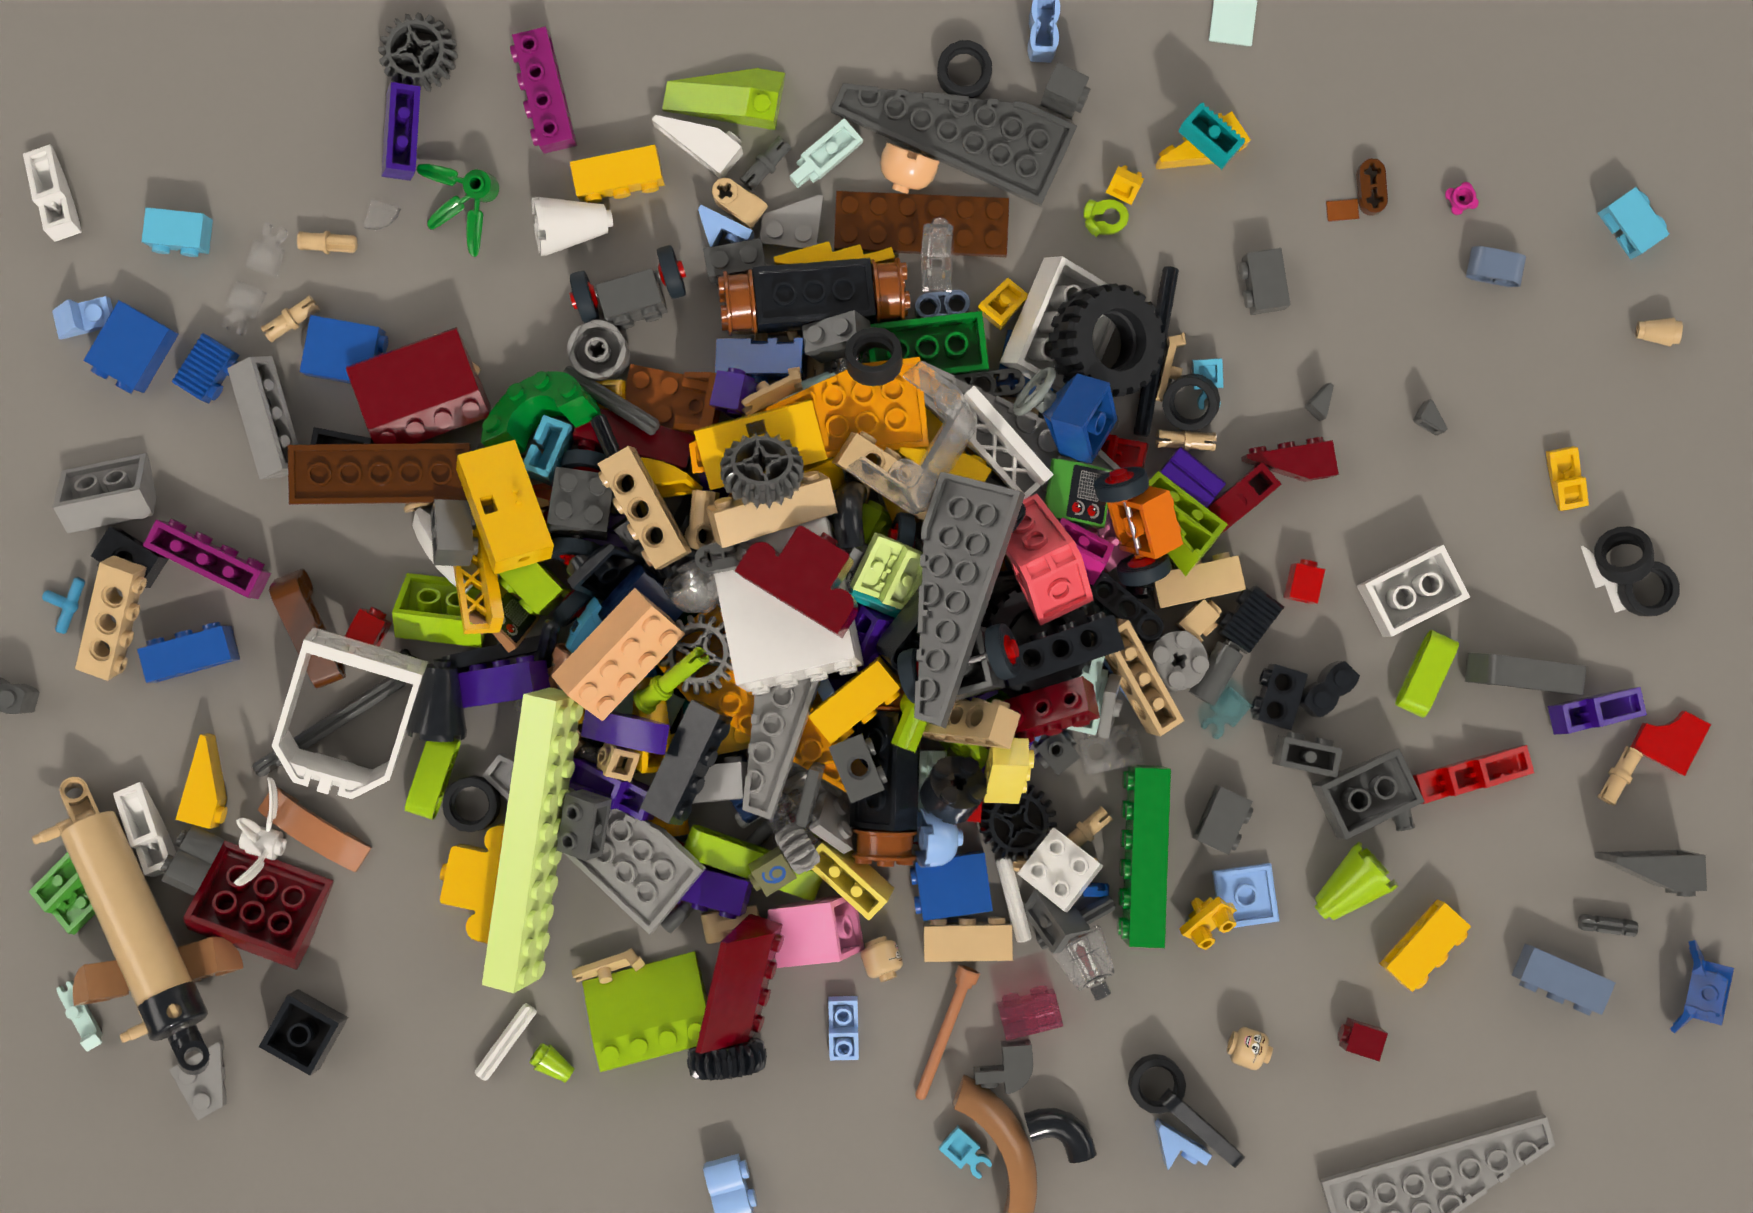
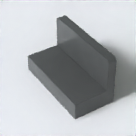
M1038 890L1033 891L1024 905L1027 918L1053 954L1062 952L1071 937L1087 934L1091 929L1074 905L1068 912H1065Z

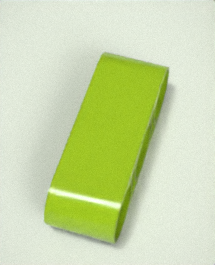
M1431 629L1421 643L1398 693L1395 705L1424 718L1430 711L1453 662L1459 642Z
M454 738V742L426 741L406 800V812L431 820L436 818L460 749L461 740Z

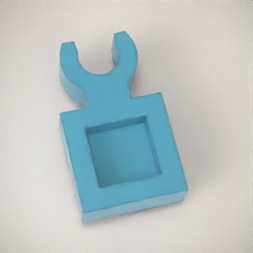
M1222 358L1192 360V374L1203 375L1210 379L1217 388H1224ZM1193 386L1194 390L1201 389L1197 386ZM1203 390L1197 399V405L1200 410L1204 409V400L1207 398Z
M959 1125L939 1146V1150L960 1169L966 1163L970 1165L972 1175L978 1179L982 1177V1173L976 1169L978 1163L984 1162L988 1167L992 1166V1162L987 1155L976 1153L980 1148V1144Z

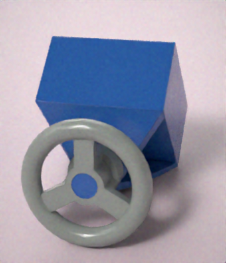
M1052 367L1042 369L1019 393L1013 405V413L1017 416H1022L1035 407L1043 414L1059 454L1092 464L1118 420L1110 383L1076 374L1058 392L1054 393L1050 388L1055 380L1056 371Z

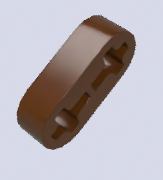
M1371 158L1359 166L1356 179L1360 210L1366 215L1374 216L1385 209L1388 203L1385 166L1380 160ZM1369 166H1371L1372 171H1377L1378 173L1373 177V184H1371L1370 175H1365L1364 173ZM1371 190H1373L1374 199L1380 201L1375 208L1366 201L1372 195Z

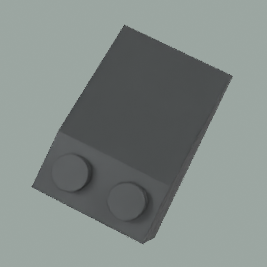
M1399 748L1339 771L1337 777L1329 776L1312 784L1336 837L1344 840L1425 802Z
M1686 850L1595 852L1596 859L1652 885L1665 888L1666 893H1677V896L1692 897L1696 896V891H1707L1706 855Z

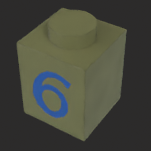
M779 846L748 864L752 873L748 875L751 884L756 891L762 889L766 897L797 878Z

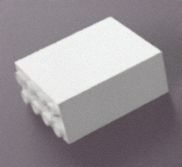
M825 516L746 542L750 545L756 542L769 543L780 554L798 526H804L819 536L824 532L833 538L834 528ZM738 546L737 552L727 554V557L734 556L740 561L746 551ZM710 552L711 561L722 558V556H713ZM734 570L714 574L735 683L740 688L746 690V692H752V695L765 694L770 692L769 687L781 685V688H791L798 686L799 680L810 678L811 682L827 679L829 673L839 671L840 675H847L857 672V667L864 666L855 619L844 637L840 638L745 580ZM846 577L838 589L841 588L848 591Z

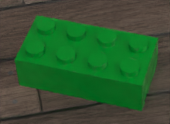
M982 311L871 324V328H883L895 334L901 344L902 358L920 357V362L924 361L952 375L989 371ZM874 347L868 350L870 362L889 360L892 357L891 353L883 348Z

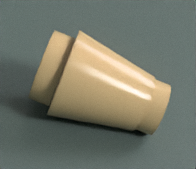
M1675 318L1638 321L1636 339L1671 347L1672 344L1680 343L1683 323L1682 321H1676Z

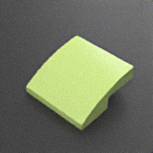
M874 532L850 586L853 590L878 598L883 604L902 610L922 584L920 555H923V552Z

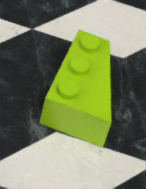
M1157 471L1149 480V486L1170 491L1174 500V510L1181 527L1183 545L1167 554L1186 577L1212 547L1228 524Z

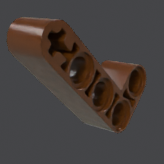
M304 569L279 577L272 582L269 587L271 599L299 655L303 641L313 627L327 631L311 598L313 593L312 582ZM311 654L306 671L315 688L318 689L346 678L342 663Z

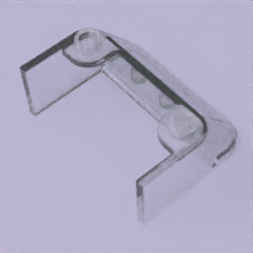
M921 361L907 370L902 377L932 397L937 410L947 418L919 465L910 459H900L893 463L887 472L862 456L851 463L846 469L912 514H920L928 510L941 471L951 473L977 427L976 419L963 392Z

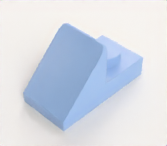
M700 205L698 211L710 247L718 246L723 234L726 235L725 239L730 243L753 240V230Z
M104 296L80 303L70 299L64 301L52 311L58 338L62 340L101 330L113 311L111 299Z
M1157 1118L1155 1121L1163 1161L1168 1170L1180 1151H1182V1157L1195 1165L1198 1161L1204 1165L1208 1164L1212 1154L1206 1147Z

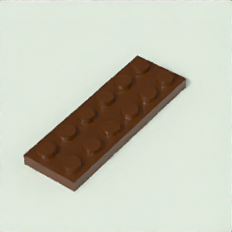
M836 191L834 251L861 244L863 252H876L892 247L893 253L922 254L924 238V254L1006 258L1009 198ZM934 219V221H933L934 233H933V236H932V235H931V222H932V220Z
M471 444L288 445L289 505L434 503V499L467 500L456 465L457 455L470 452Z

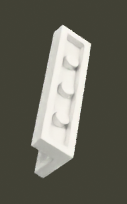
M975 386L968 390L960 400L943 414L1008 488L1023 492L1016 485V473L1028 474L1035 484L1026 492H1023L1025 494L1024 499L1028 498L1054 475ZM965 404L973 413L972 423H961L953 413ZM977 418L982 424H977ZM967 428H972V434L967 430ZM977 429H987L992 434V446L981 445L976 440ZM986 450H992V455H990ZM996 451H1006L1012 456V468L999 466L996 462ZM1018 463L1021 468H1016V464ZM1006 472H1011V478Z

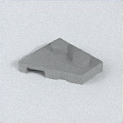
M816 195L762 214L759 237L761 238L762 245L794 250L817 245L823 195Z

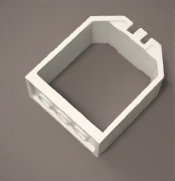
M313 627L303 641L272 743V748L292 782L308 787L310 779L319 781L317 792L329 794L331 787L334 785L339 787L337 795L353 799L389 781L399 758L407 726L428 661ZM311 654L413 684L388 762L374 769H369L348 761L299 749L289 731V726Z

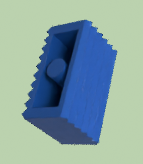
M202 333L194 348L191 349V353L188 354V357L178 370V373L175 374L172 383L209 404L211 400H216L222 393L223 386L221 384L226 376H229L227 368L238 363L237 359L240 355L214 338Z

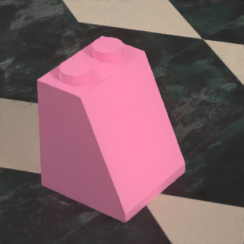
M841 895L817 898L814 901L805 900L781 904L768 909L767 919L783 924L780 934L784 936L783 944L780 951L775 954L777 968L840 962L865 949L859 913Z

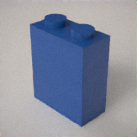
M118 300L83 361L93 366L90 371L104 379L111 376L118 380L115 385L131 394L133 390L145 393L179 334L132 306Z
M310 315L300 373L309 377L351 384L346 367L386 353L388 336L380 327Z
M983 850L958 853L950 862L937 867H920L917 859L914 860L915 867L910 868L912 885L918 884L919 896L914 897L916 914H922L923 921L993 911L985 852Z

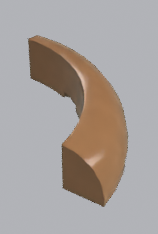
M212 936L198 942L177 947L189 975L195 983L200 982L201 979L214 976V974L222 976L244 968L237 948L223 937ZM117 961L84 964L78 969L73 984L74 1006L110 1001L113 998L129 995L128 991L130 990Z
M963 1075L953 1100L954 1109L967 1115L983 1127L992 1137L1004 1158L1008 1174V1189L1003 1213H1034L1037 1199L1036 1164L1031 1145L1021 1123L1013 1111L991 1089L982 1088L981 1084H975L973 1078Z

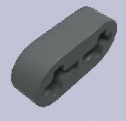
M746 541L722 548L717 543L704 545L697 550L695 563L700 570L707 574L735 570L740 561L734 556L727 557V554L737 552L738 546L747 551L751 545ZM709 552L716 557L722 556L721 559L713 560L711 567L703 562V559L707 558V553Z

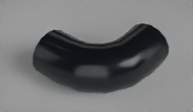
M846 480L838 487L834 495L838 512L833 514L834 538L838 541L836 546L840 549L865 545L862 510L863 504L867 499V489L858 480Z
M1057 1108L1037 1109L1024 1113L1032 1142L1052 1137L1062 1142L1070 1163L1084 1162L1097 1155L1088 1129L1072 1113Z

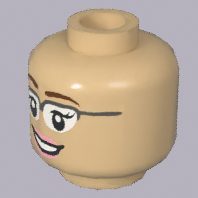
M886 936L865 943V949L861 952V959L868 977L879 978L880 982L897 977L895 971L902 967L903 961L896 942L887 940Z
M1242 1027L1237 1032H1232L1227 1045V1054H1230L1231 1061L1234 1064L1251 1070H1257L1263 1063H1269L1273 1047L1268 1046L1269 1039L1265 1033Z

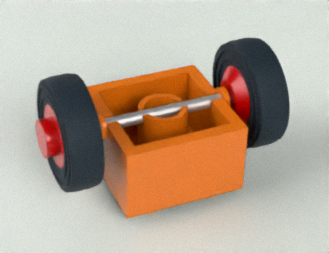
M1141 467L1120 468L1097 478L1094 482L1095 493L1099 501L1107 502L1116 538L1120 542L1118 544L1119 549L1134 553L1121 560L1117 565V573L1121 583L1126 586H1142L1166 577L1171 571V563L1167 553L1183 545L1181 527L1176 518L1174 500L1170 491L1149 486L1147 473Z

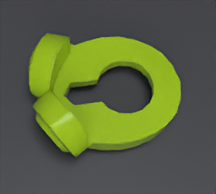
M1090 199L1083 211L1084 218L1086 219L1085 226L1095 237L1100 234L1112 235L1118 233L1127 225L1129 219L1127 208L1121 202L1112 199L1099 202ZM1107 209H1115L1119 212L1120 220L1112 225L1105 221L1096 222L1094 217L1095 215H1103Z

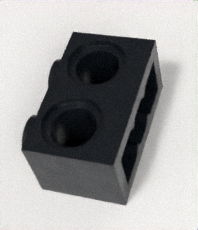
M1269 664L1268 668H1264L1259 679V684L1262 685L1260 695L1254 697L1251 705V712L1254 713L1252 719L1286 730H1292L1308 674L1277 664ZM1280 674L1285 675L1288 680L1287 687L1284 690H1279L1275 685V679ZM1271 702H1276L1279 706V714L1275 718H1271L1267 714V706Z

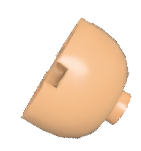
M886 143L880 164L884 177L893 183L892 189L908 194L910 189H923L933 181L940 161L910 151L909 149Z

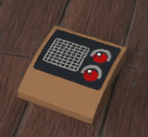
M499 585L505 618L500 632L492 634L509 653L519 646L540 617L533 613L529 614L520 605L519 601L521 599L518 596L509 593L504 587ZM481 592L474 599L475 601L482 595ZM476 610L469 615L472 624L486 623L485 616Z

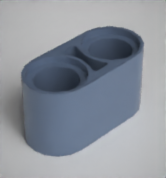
M1474 246L1471 248L1466 277L1471 280L1505 287H1520L1526 256L1490 247Z
M962 290L925 293L916 300L915 315L918 319L968 313L970 299L966 292ZM952 299H960L965 307L957 312L951 310L948 303ZM925 302H930L935 306L936 311L931 315H925L920 311V306Z

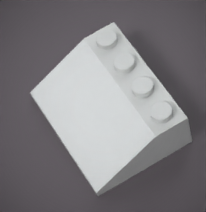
M1063 256L1044 258L999 363L1008 368L1019 370L1023 376L1032 379L1044 368H1054L1057 363L1055 359L1050 357L1049 351L1053 350L1052 342H1049V333L1054 331V327L1051 326L1053 317L1060 315L1058 308L1063 302H1068V297L1072 294L1081 292L1082 289L1106 285L1107 283ZM1102 315L1096 322L1092 335L1093 348L1100 362L1115 329V324L1105 315ZM1056 372L1055 380L1051 386L1053 389L1059 391L1065 385L1063 382L1064 375H1058Z

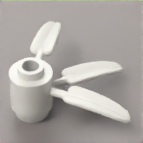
M271 777L267 778L269 813L266 827L259 826L247 818L236 820L237 825L242 830L239 848L244 849L248 854L259 856L255 863L234 881V884L238 886L244 885L256 877L264 867L263 861L265 858L275 860L278 855L282 856L286 848L287 840L283 838V832L271 829L272 821L276 818L278 809L277 787L275 780Z

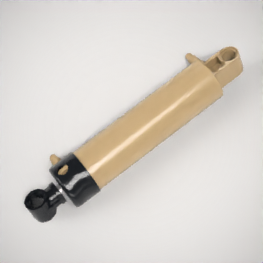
M69 777L61 783L59 789L62 803L69 818L32 836L33 843L37 845L61 836L141 1016L142 1023L120 1034L121 1041L125 1043L145 1034H148L149 1039L152 1041L168 1038L180 1069L188 1075L200 1074L209 1065L210 1054L196 1024L206 1018L208 1010L195 982L192 981L135 853L129 845L116 812L105 811L100 813L86 782L79 777ZM73 788H79L83 791L81 796L75 799L67 797L66 794ZM198 1051L203 1055V1059L197 1065H189L185 1061V1056L189 1052Z

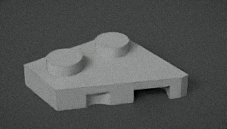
M827 790L818 795L817 807L813 813L817 819L810 824L809 828L810 831L845 854L853 849L851 840L853 833L847 818L848 807L842 798L836 797Z
M222 1040L208 1047L210 1054L209 1065L202 1073L188 1075L180 1069L179 1064L169 1069L197 1121L227 1104L226 1089L224 1088L226 1075L225 1067H223L222 1063L224 1042ZM199 1052L185 1061L189 1065H197L203 1059V1055Z

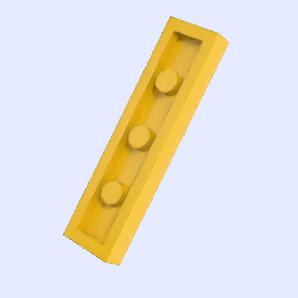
M476 526L475 530H473V537L478 538V553L472 556L471 562L477 566V571L471 576L461 566H453L464 634L499 633L505 617L497 574L494 575ZM470 585L481 591L482 595L476 601L465 594V590ZM476 610L485 616L486 623L470 624L469 615Z

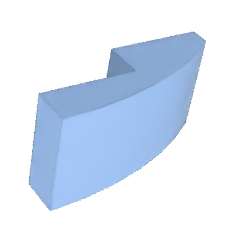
M828 996L830 1061L859 1060L858 996Z

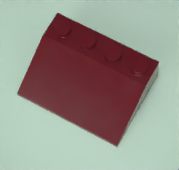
M457 327L346 367L356 399L374 444H415L487 418L491 412V404Z
M224 841L183 917L187 929L206 937H223L233 943L236 948L297 970L311 943L333 886V880L276 859L265 858L263 861L264 867L256 877L244 885H235L234 881L246 872L259 856L248 854L244 849L239 848V845Z
M749 914L721 941L695 1052L702 1054L748 1042L755 1033H760L765 1019L761 1015L763 1006L767 1005L771 994V989H768L769 980L773 979L777 969V962H774L775 954L780 951L784 936L780 935L783 924Z

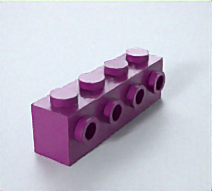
M546 26L512 34L514 45L510 46V51L514 63L519 62L521 73L516 75L521 91H526L528 100L523 101L527 118H532L534 128L530 129L534 146H539L544 154L577 146L551 36Z
M172 518L169 522L155 520L143 544L144 547L247 598L259 599L272 574L263 569L264 563L248 557L246 561L237 556L239 551L224 544L220 548L211 543L213 538L196 531L195 535L185 531L187 525Z

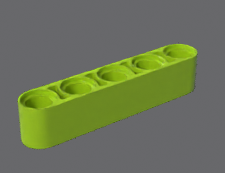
M695 824L692 825L684 848L700 863L749 879L748 875L752 874L748 864L771 851ZM811 869L801 874L795 873L797 877L795 880L778 889L800 898L814 901L823 879Z

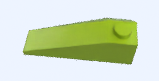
M753 68L667 81L662 110L776 130L786 74L784 72Z

